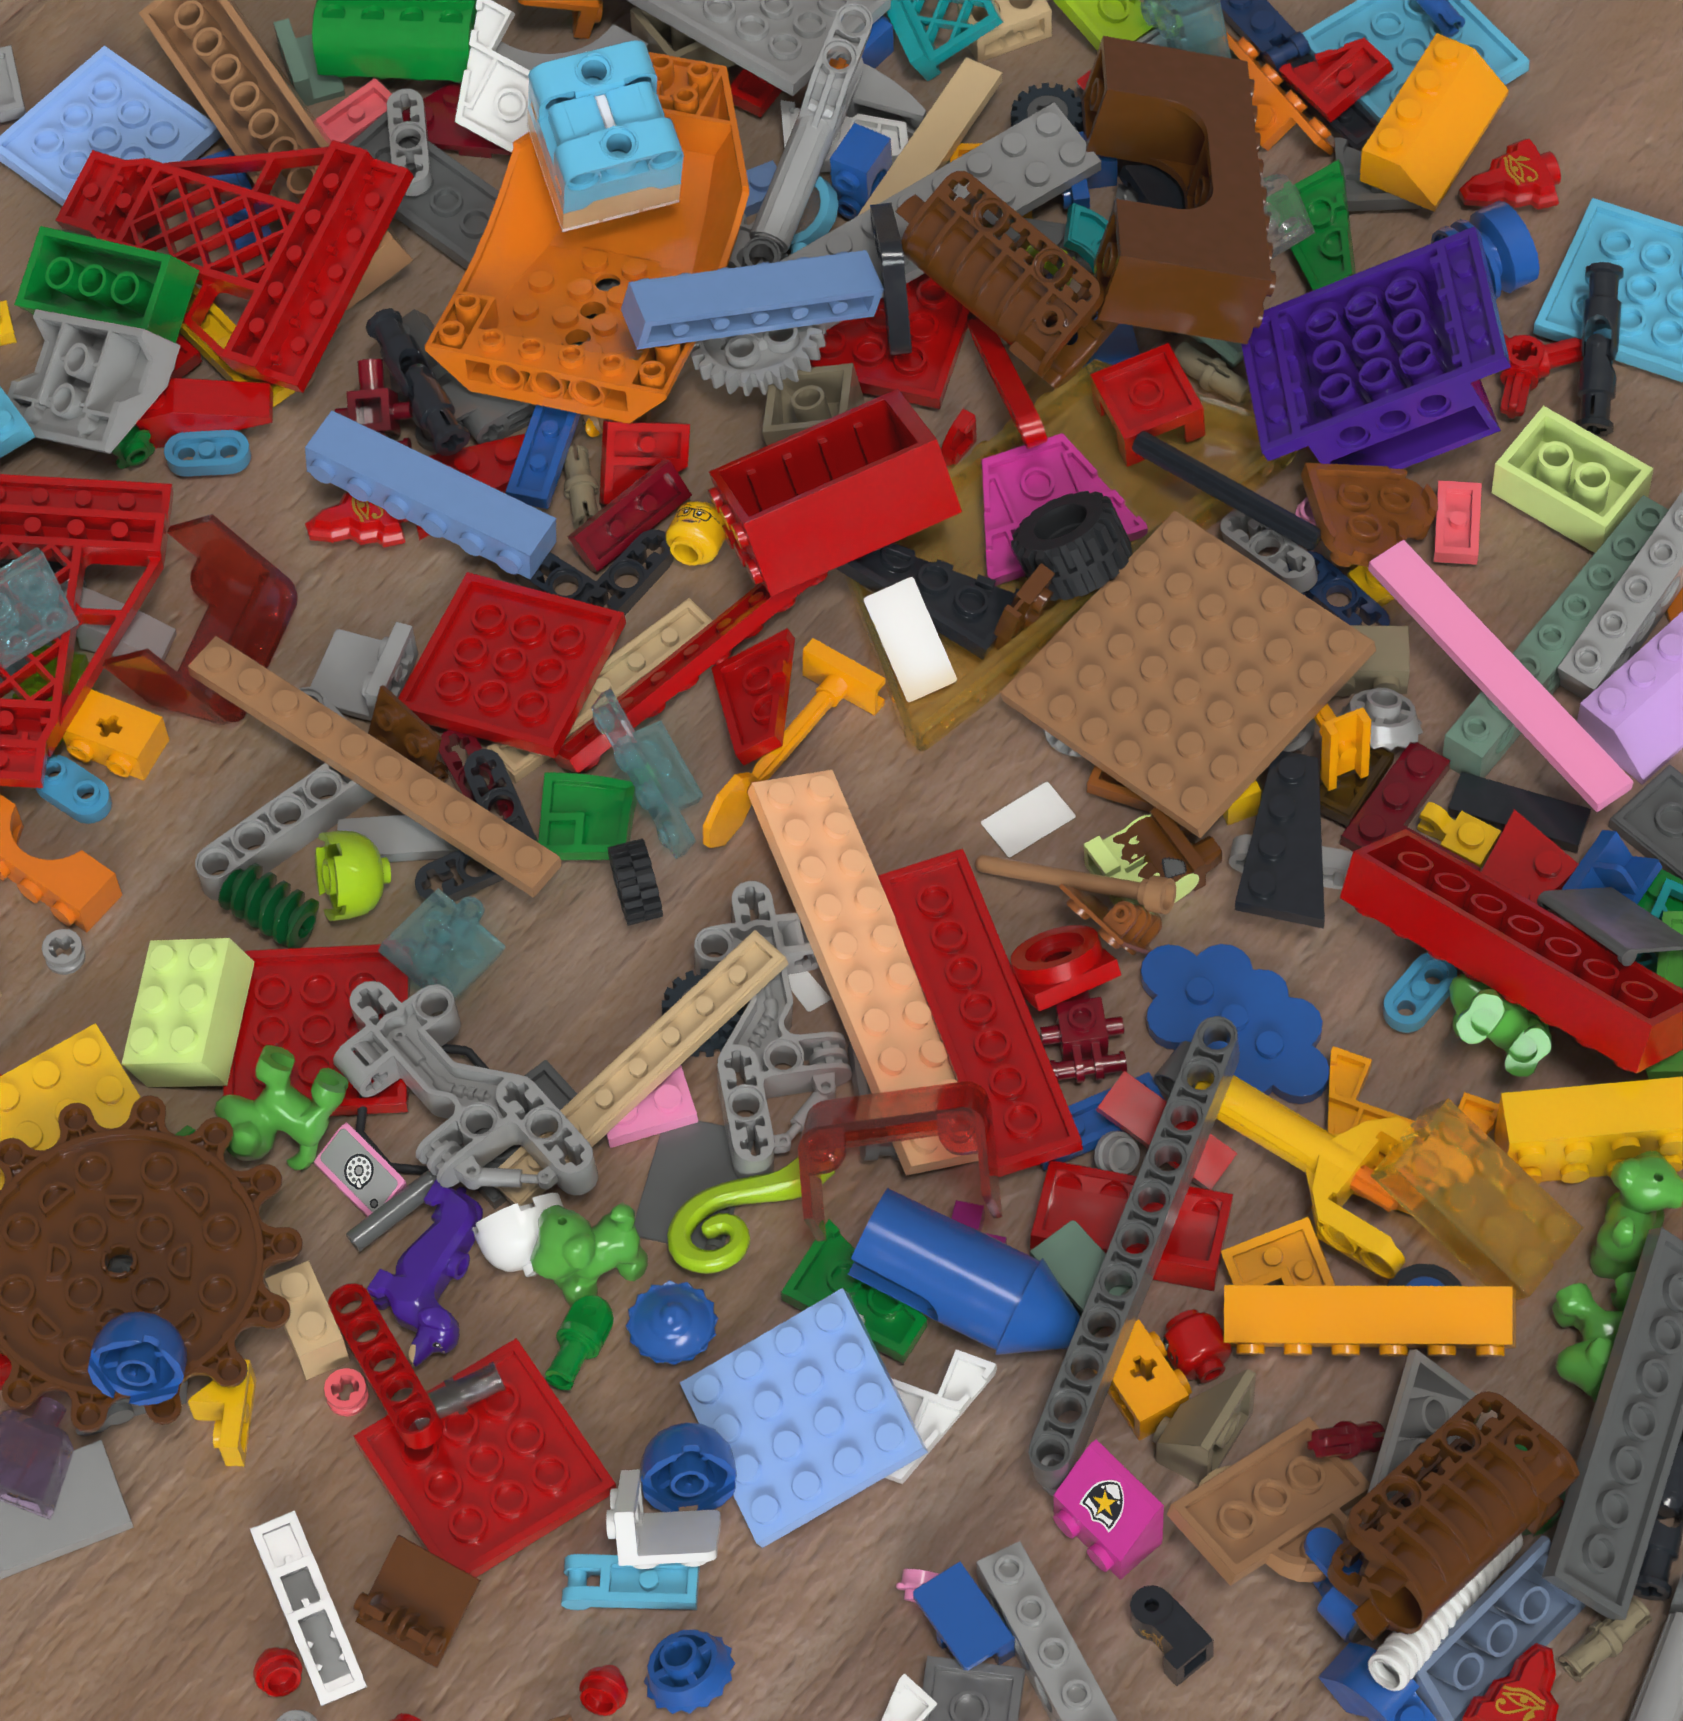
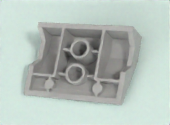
M36 309L33 318L45 341L34 373L13 380L7 396L29 424L35 438L110 454L168 386L171 374L175 368L180 345L142 328Z

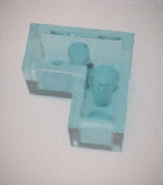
M1144 0L1140 4L1145 22L1149 26L1153 25L1161 33L1162 37L1166 40L1167 47L1231 58L1220 0Z

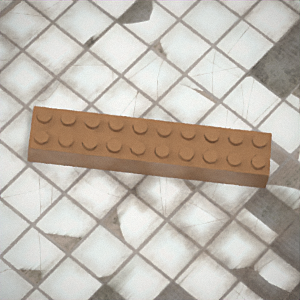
M154 0L139 12L236 156L329 147L330 139L233 0ZM318 166L282 169L269 195L299 204ZM261 171L247 173L253 182L256 183ZM390 226L346 309L347 311L413 261Z

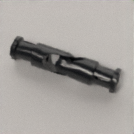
M1597 262L1586 266L1585 276L1589 279L1588 298L1583 301L1580 349L1583 360L1578 375L1577 396L1581 399L1580 419L1575 424L1598 437L1607 436L1613 433L1614 423L1610 421L1611 400L1616 398L1617 377L1612 365L1618 353L1622 303L1618 300L1619 280L1624 275L1623 267L1609 262ZM1604 328L1611 329L1612 332L1611 339L1601 334L1593 333Z
M393 308L376 312L367 321L366 331L370 337L377 340L381 347V358L402 393L408 396L412 403V412L420 426L431 434L435 452L442 456H451L458 453L469 443L470 433L467 428L459 425L454 416L455 407L436 380L415 338L407 334L403 328V319L400 312L395 311Z
M1683 1430L1633 1595L1647 1600L1664 1601L1669 1599L1672 1593V1587L1668 1582L1672 1562L1677 1561L1683 1535ZM1675 1518L1673 1527H1668L1659 1520Z

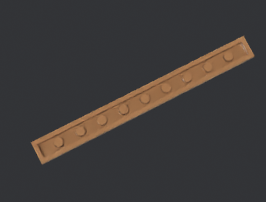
M217 636L187 666L191 677L533 898L562 866L560 856Z

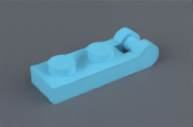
M571 1554L566 1556L564 1560V1574L568 1576V1584L562 1590L561 1605L570 1610H585L589 1607L697 1610L700 1566L688 1567L681 1563L659 1564L650 1569H637L632 1565L619 1566L618 1555ZM592 1575H600V1586H587V1578Z

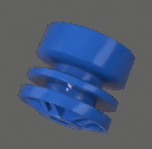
M1497 201L1474 212L1470 216V221L1459 219L1451 224L1450 227L1445 226L1432 234L1431 243H1434L1475 226L1482 238L1495 299L1500 297L1501 291L1511 293L1538 279L1540 266L1534 241L1521 217L1506 202Z

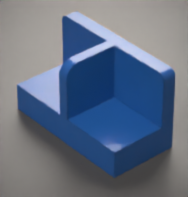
M1602 830L1562 890L1612 887L1638 904L1663 866L1656 858L1632 856L1617 831Z
M961 1562L956 1563L913 1591L914 1600L936 1630L937 1643L942 1649L948 1647L965 1671L971 1670L991 1656L998 1665L1005 1663L1015 1656L1014 1636Z

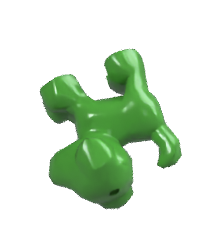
M1464 973L1453 978L1449 991L1450 1001L1456 1012L1452 1021L1456 1035L1468 1044H1478L1488 1038L1507 1053L1505 1058L1506 1071L1518 1077L1533 1074L1538 1062L1551 1052L1549 1025L1543 1023L1535 1013L1529 1012L1528 1009L1519 1004L1506 1001L1502 998L1501 993L1482 982L1469 979Z
M266 1045L258 1059L255 1070L256 1078L266 1085L261 1094L255 1100L239 1095H225L216 1102L214 1108L216 1116L226 1119L233 1128V1139L226 1150L234 1158L242 1161L262 1159L272 1149L276 1133L280 1130L286 1132L300 1144L299 1152L287 1159L288 1166L294 1170L308 1169L316 1159L318 1143L327 1130L330 1121L329 1116L338 1108L345 1097L348 1079L335 1070L322 1068L313 1082L311 1088L312 1099H309L291 1085L290 1076L295 1062L294 1055L282 1047Z
M1647 1151L1633 1158H1627L1612 1167L1611 1179L1620 1192L1610 1196L1607 1201L1604 1224L1597 1233V1245L1593 1246L1591 1251L1590 1267L1598 1277L1616 1280L1617 1277L1624 1273L1637 1271L1649 1230L1663 1226L1665 1218L1663 1209L1683 1207V1179L1657 1151Z
M622 1202L614 1207L611 1212L604 1215L596 1225L591 1227L589 1221L583 1216L560 1205H553L543 1210L538 1219V1236L530 1258L533 1271L545 1279H553L554 1283L563 1291L565 1301L570 1306L577 1299L584 1296H597L598 1278L617 1267L620 1275L626 1280L635 1281L645 1274L648 1267V1255L640 1246L639 1233L634 1225L635 1211Z
M1636 1271L1624 1273L1615 1280L1617 1293H1611L1610 1295L1613 1306L1618 1311H1605L1599 1307L1594 1301L1587 1284H1572L1561 1289L1555 1295L1556 1302L1553 1304L1552 1310L1556 1321L1563 1328L1575 1326L1580 1330L1583 1342L1566 1347L1559 1353L1555 1368L1561 1378L1578 1386L1587 1395L1591 1396L1595 1403Z

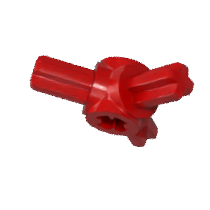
M1504 334L1511 367L1502 370L1500 380L1505 385L1499 407L1500 412L1506 414L1509 419L1523 416L1529 392L1537 387L1540 378L1548 377L1552 368L1583 360L1580 350L1581 339L1573 337L1544 345L1540 339L1530 335H1515L1509 338Z

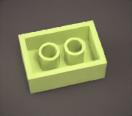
M1543 406L1495 463L1491 493L1596 553L1643 495L1649 497L1654 468Z
M230 938L150 940L121 1064L147 1087L227 1086L255 962Z

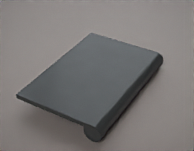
M1612 887L1549 890L1542 892L1537 899L1538 906L1545 910L1552 909L1617 954L1618 961L1624 966L1631 965L1635 961L1637 953L1683 950L1682 934Z
M698 1121L691 1125L660 1133L634 1222L640 1238L668 1244L667 1233L672 1218L687 1200L712 1186L740 1179L735 1174L732 1166L725 1126ZM754 1140L748 1142L747 1149L750 1151L752 1150ZM735 1206L719 1210L705 1218L694 1230L691 1237L692 1243L704 1250H715L723 1247L727 1235L721 1234L718 1237L707 1239L703 1236L701 1226L705 1220L718 1213L733 1214Z

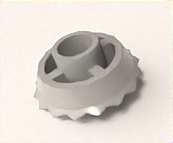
M1375 688L1357 693L1347 706L1342 707V712L1337 715L1338 717L1363 707L1371 718L1370 747L1373 749L1384 747L1391 751L1397 746L1407 748L1410 742H1418V735L1423 733L1421 728L1422 722L1418 719L1412 702L1403 695L1388 688Z

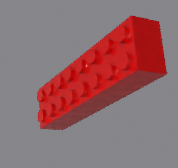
M1407 829L1353 851L1340 899L1354 906L1359 914L1376 919L1391 928V931L1396 936L1415 942L1425 948L1432 957L1447 961L1464 971L1465 976L1469 979L1482 982L1501 993L1502 998L1506 1001L1519 1004L1538 1015V1018L1543 1023L1556 1026L1575 1037L1576 1041L1582 1046L1601 1052L1614 1060V1063L1621 1069L1637 1074L1683 1050V989L1635 961L1629 966H1624L1618 961L1617 954L1582 930Z

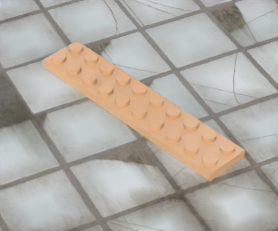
M833 770L752 782L747 792L905 1175L986 1160L987 1158L975 1126L963 1100L958 1081L955 1079L948 1061L944 1044L940 1040L931 1016V1010L926 1003L897 926L896 918Z

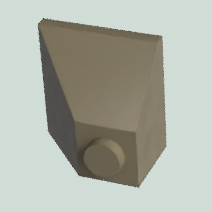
M1246 1369L1180 1404L1172 1419L1165 1416L1153 1437V1442L1157 1443L1156 1462L1198 1485L1206 1475L1219 1468L1253 1413L1256 1373Z

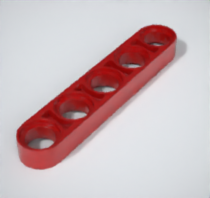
M977 317L967 320L976 349L1026 448L1031 449L1048 442L1038 412L999 336Z
M357 1283L340 1286L329 1297L328 1305L341 1334L403 1442L413 1449H423L431 1446L438 1441L444 1429L434 1404L366 1288ZM353 1301H362L359 1308L355 1311L341 1313L342 1308L346 1304ZM379 1330L373 1339L367 1342L357 1341L365 1331ZM396 1359L389 1369L378 1372L374 1371L376 1365L382 1360ZM403 1388L413 1389L406 1399L401 1401L391 1400L394 1393ZM420 1418L430 1419L428 1425L419 1431L408 1430L414 1421Z

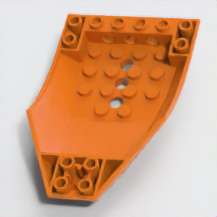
M648 52L658 79L657 95L665 117L673 122L684 154L679 203L562 232L529 132L515 140L506 173L487 226L456 291L425 344V351L471 392L628 424L665 401L695 342L637 350L621 312V307L629 282L638 281L643 278L655 279L677 276L682 273L692 274L714 271L728 266L750 191L727 66ZM606 278L616 279L620 282V285L614 286L608 291H602L596 287L599 281ZM591 314H599L595 316L593 319L585 318L586 316ZM576 342H584V343L580 344L579 346L573 344V343H576Z

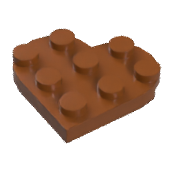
M1305 463L1301 473L1316 526L1321 530V539L1331 551V560L1342 567H1349L1353 564L1369 567L1371 560L1402 540L1406 542L1407 538L1415 540L1426 538L1438 511V498L1431 486L1426 484L1423 489L1418 483L1406 478L1408 471L1393 469L1388 466Z

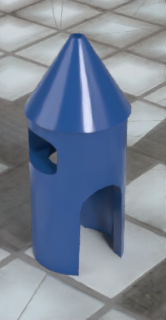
M889 1188L886 1189L878 1202L851 1257L854 1263L848 1275L995 1350V1355L1068 1349L1081 1318L1044 1258L1041 1260L1035 1259L977 1229L966 1226Z

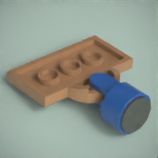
M1308 1416L1172 1503L1166 1515L1230 1586L1265 1563L1281 1576L1297 1582H1312L1322 1596L1317 1611L1345 1642L1356 1643L1367 1637L1352 1616L1358 1606L1332 1585L1327 1572L1337 1547L1347 1539L1345 1523L1348 1517L1343 1512L1367 1495L1370 1482L1349 1459H1341L1338 1456L1317 1458L1314 1450H1308L1307 1441L1311 1440V1432L1315 1429H1320ZM1359 1559L1351 1567L1344 1566L1342 1571L1347 1575H1350L1352 1572L1359 1573L1363 1563Z

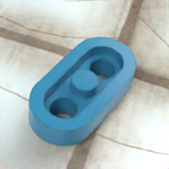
M236 430L181 432L172 436L164 447L168 468L174 474L184 477L235 474L245 469L251 460L248 440L245 435ZM228 455H235L233 457L225 458ZM186 457H193L191 460H183Z
M47 756L43 788H35L38 795L80 823L91 824L104 819L112 807V799L107 785L101 779L65 756ZM53 772H60L57 776H54V777H49V776H48L49 774H51V773H53ZM85 793H93L90 798H81Z
M1428 953L1419 956L1385 996L1383 1016L1386 1023L1394 1030L1404 1033L1421 1029L1450 996L1449 986L1453 978L1457 977V967L1447 961L1436 959ZM1430 977H1435L1439 979L1441 982L1438 984H1430L1426 981V979ZM1401 1009H1409L1414 1014L1410 1016L1401 1015L1398 1011Z

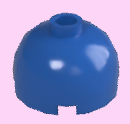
M146 1312L124 1313L112 1318L97 1333L92 1345L87 1371L92 1383L102 1393L113 1399L115 1392L130 1396L129 1404H159L173 1398L178 1392L179 1384L183 1383L187 1363V1349L179 1330L168 1320L156 1314Z
M681 1423L659 1431L649 1441L641 1459L640 1475L644 1498L658 1510L677 1512L679 1511L678 1507L698 1505L697 1510H714L722 1506L735 1492L737 1470L731 1446L715 1429L704 1424Z

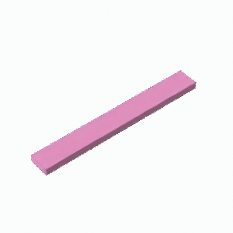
M1404 540L1369 562L1368 571L1596 812H1599L1632 789L1633 780Z

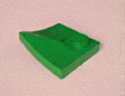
M545 772L538 843L560 856L561 860H609L608 847L630 842L634 812L639 795L637 783L589 774Z

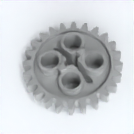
M823 323L696 341L690 355L695 370H700L703 380L711 378L713 388L717 389L726 383L728 394H732L740 386L743 387L745 396H749L753 387H759L761 393L765 395L768 391V385L774 384L779 390L784 389V379L788 378L791 381L798 382V370L806 372L812 370L810 360H820L819 348L826 345L824 338L826 328Z

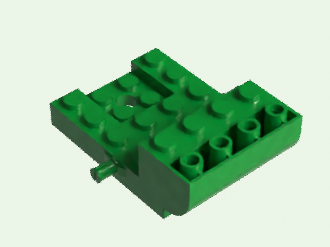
M317 0L312 23V44L318 75H334L340 78L349 76L373 77L376 79L404 78L415 81L449 80L455 83H462L464 70H467L471 48L469 45L471 31L474 30L477 10L475 9L477 0Z

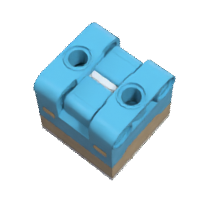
M628 41L539 64L529 72L527 128L562 232L679 203L684 154L673 122L665 117L657 95L658 79L646 44L643 41Z

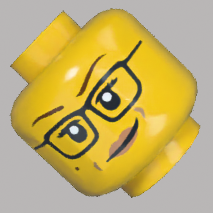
M690 501L681 505L666 531V543L670 547L673 557L689 566L704 565L712 562L726 539L722 525L725 524L721 513H717L713 504L708 502Z

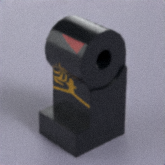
M1154 1585L1144 1586L1134 1593L1130 1602L1132 1628L1142 1639L1153 1641L1165 1654L1163 1656L1164 1674L1177 1687L1214 1657V1639L1162 1587Z

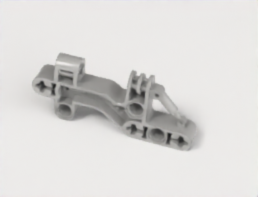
M757 881L740 883L732 893L731 923L702 929L697 934L694 943V969L697 975H700V969H709L710 972L754 930L781 952L788 961V965L747 1003V1008L718 1057L717 1089L732 1166L739 1178L772 1172L774 1169V1154L788 1152L791 1149V1141L799 1131L805 1132L825 1106L834 1101L836 1086L846 1083L852 1076L851 1067L847 1064L848 1056L846 1050H844L846 1045L844 1035L839 1032L793 1034L789 1032L792 1027L793 996L788 975L815 970L819 968L806 933L803 928L801 929V921L798 914L776 915L769 888ZM749 909H753L755 915H758L756 920L751 921ZM718 952L723 955L716 958L709 957L706 954ZM809 1060L810 1065H804V1061ZM780 1063H786L791 1065L792 1068L787 1070H780L778 1068H775L774 1066ZM735 1072H740L741 1077L744 1078V1084L737 1086ZM814 1091L790 1120L792 1124L790 1129L785 1134L773 1135L767 1099ZM742 1110H749L755 1114L750 1117H742L736 1113ZM753 1140L755 1141L756 1156L751 1155V1151L747 1149L748 1142Z
M376 981L364 982L352 991L350 1006L359 1032L337 1050L333 1058V1064L362 1097L374 1096L394 1082L402 1079L432 1114L448 1119L425 1137L416 1150V1158L422 1164H427V1168L433 1175H437V1181L442 1187L449 1188L461 1182L468 1189L472 1190L479 1189L481 1186L521 1188L522 1183L538 1184L542 1189H550L553 1185L557 1184L564 1192L571 1195H583L595 1187L598 1181V1169L592 1147L530 1078L519 1074L456 1063L441 1048L458 1034L461 1027L456 1002L448 988L438 984L428 985L402 1003L385 985ZM444 1011L438 1016H430L435 1012ZM383 1014V1017L379 1020L378 1015ZM528 1107L529 1113L527 1115L525 1114L524 1108ZM481 1128H489V1130L483 1134H474L477 1130ZM545 1132H555L548 1138L539 1137ZM521 1145L543 1170L538 1174H523L522 1169L484 1168L483 1166L509 1147ZM568 1154L570 1162L566 1164L565 1157Z

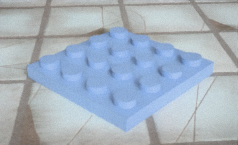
M104 45L0 135V162L63 206L92 150L124 160L148 158L161 163L196 160L222 135L209 118Z
M843 1288L680 1382L699 1424L715 1429L731 1446L737 1470V1477L735 1479L736 1489L733 1495L756 1543L762 1548L928 1453L849 1293Z

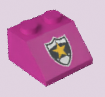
M1095 1439L1086 1448L1053 1495V1519L1058 1528L1067 1537L1072 1539L1076 1536L1088 1548V1556L1099 1569L1104 1572L1110 1569L1121 1580L1162 1544L1164 1505Z

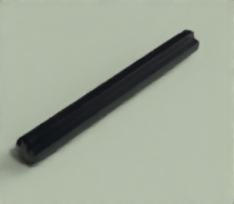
M1141 431L1134 440L1132 450L1139 456L1307 550H1314L1320 542L1321 530L1315 525L1150 433Z

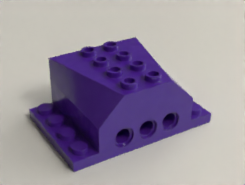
M1475 226L1264 310L1260 327L1258 329L1253 328L1248 344H1241L1261 451L1268 461L1309 446L1321 464L1388 466L1393 469H1404L1501 431L1480 379L1510 368L1511 364L1482 238Z

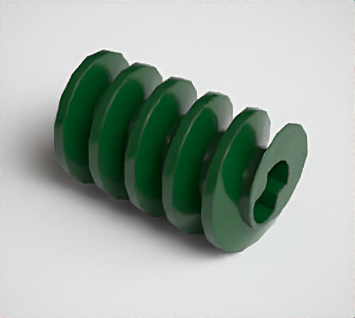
M257 863L250 865L246 870L239 868L233 871L222 884L218 897L219 906L227 911L231 910L234 916L245 919L246 923L254 928L259 927L261 933L269 937L273 936L277 943L283 946L287 945L288 949L301 948L308 940L316 923L319 901L310 898L304 903L305 893L297 889L290 894V883L283 880L276 885L277 875L268 872L262 876L263 867Z

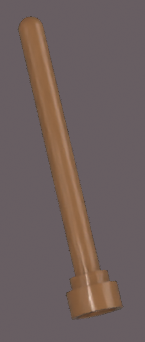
M980 855L975 860L976 869L982 873L1060 886L1062 883L1078 890L1138 900L1139 905L1144 906L1147 911L1168 914L1173 908L1176 898V884L1172 878L1154 875L1149 879L1136 882L988 855Z

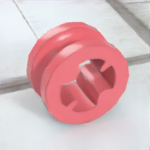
M350 1368L338 1369L330 1374L325 1381L324 1392L328 1406L339 1416L349 1417L363 1411L368 1404L369 1392L366 1381L360 1372ZM351 1384L354 1392L350 1394L349 1400H341L339 1393L343 1392L344 1385Z

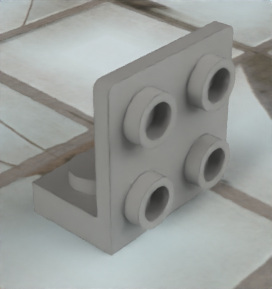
M396 622L390 636H385L382 640L337 629L333 634L310 687L322 692L340 713L371 721L380 686L384 685L398 698L406 684L418 656L413 626Z

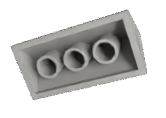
M1417 1349L1409 1350L1368 1493L1469 1400L1477 1395ZM1450 1436L1446 1439L1448 1444L1450 1445L1456 1438L1461 1437ZM1398 1491L1386 1493L1387 1499L1390 1500Z

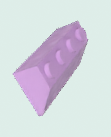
M1683 611L1585 698L1579 707L1577 722L1624 771L1642 785L1683 748Z

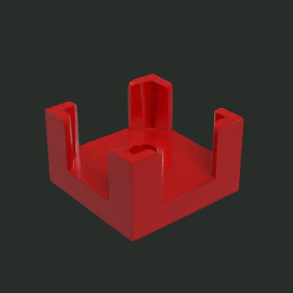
M1169 343L1090 374L1093 403L1100 417L1105 416L1107 413L1117 432L1118 450L1127 467L1145 460V458L1132 450L1133 442L1141 431H1146L1156 437L1183 426L1186 442L1206 436L1204 407Z

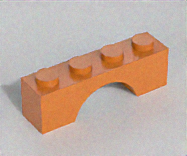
M0 794V880L9 878L17 884L18 889L27 899L33 903L42 901L50 907L51 912L60 922L66 926L75 924L87 933L122 896L116 874L82 850L71 856L55 860L39 859L22 851L18 844L24 826L16 804Z

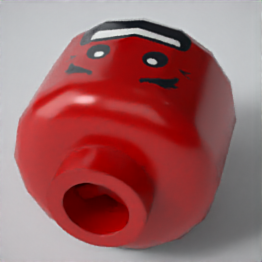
M1191 1309L1176 1315L1166 1324V1333L1162 1338V1342L1165 1346L1167 1357L1175 1370L1177 1368L1180 1369L1187 1380L1199 1379L1201 1383L1213 1381L1224 1373L1226 1369L1224 1364L1230 1358L1232 1347L1230 1343H1224V1332L1212 1314L1199 1313L1197 1310Z

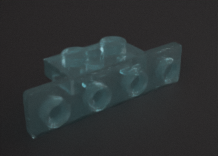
M608 689L600 694L591 707L594 723L597 729L606 735L613 747L617 765L623 772H627L632 781L640 806L644 810H648L655 822L660 842L664 847L670 849L675 859L680 858L688 852L696 841L680 810L698 803L703 798V794L662 721L660 720L635 731L613 691Z

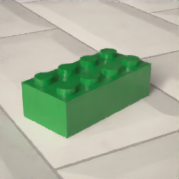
M40 226L14 305L33 315L37 309L142 328L176 343L199 270L172 255Z

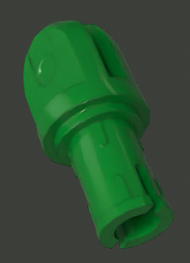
M587 1295L577 1299L569 1308L556 1334L560 1348L550 1367L545 1372L546 1381L555 1388L570 1390L585 1359L595 1358L599 1355L612 1330L614 1320L612 1309L605 1299L599 1296Z

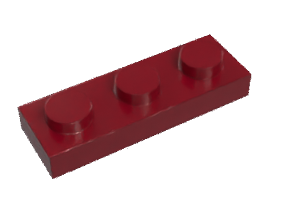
M662 460L567 537L591 572H598L627 549L641 533L654 527L690 498L692 494L670 460Z

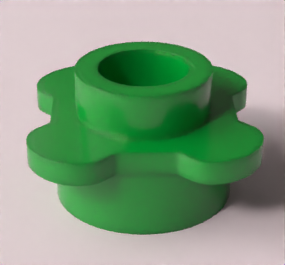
M132 427L112 451L118 457L116 460L118 468L125 469L129 466L139 465L154 453L155 447L149 442L151 434L148 430Z

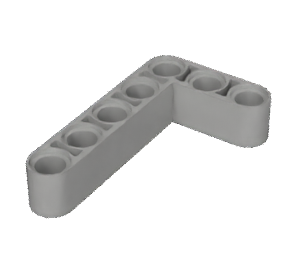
M312 687L299 688V690L345 718L318 689ZM312 755L320 763V767L208 844L197 854L195 868L204 894L210 899L218 901L220 889L227 877L236 869L246 870L254 863L263 867V876L318 838L320 833L326 832L338 823V819H345L376 796ZM324 795H333L328 799H319ZM289 820H297L296 822H294V823H292V824H287V825L284 824L285 822H287V821H289ZM253 845H261L257 849L248 850ZM218 870H225L219 875H211Z

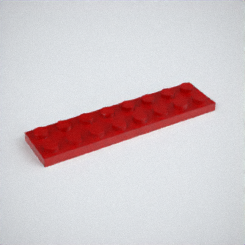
M964 849L955 850L878 875L994 1178L996 1179L1083 1150L1082 1139Z

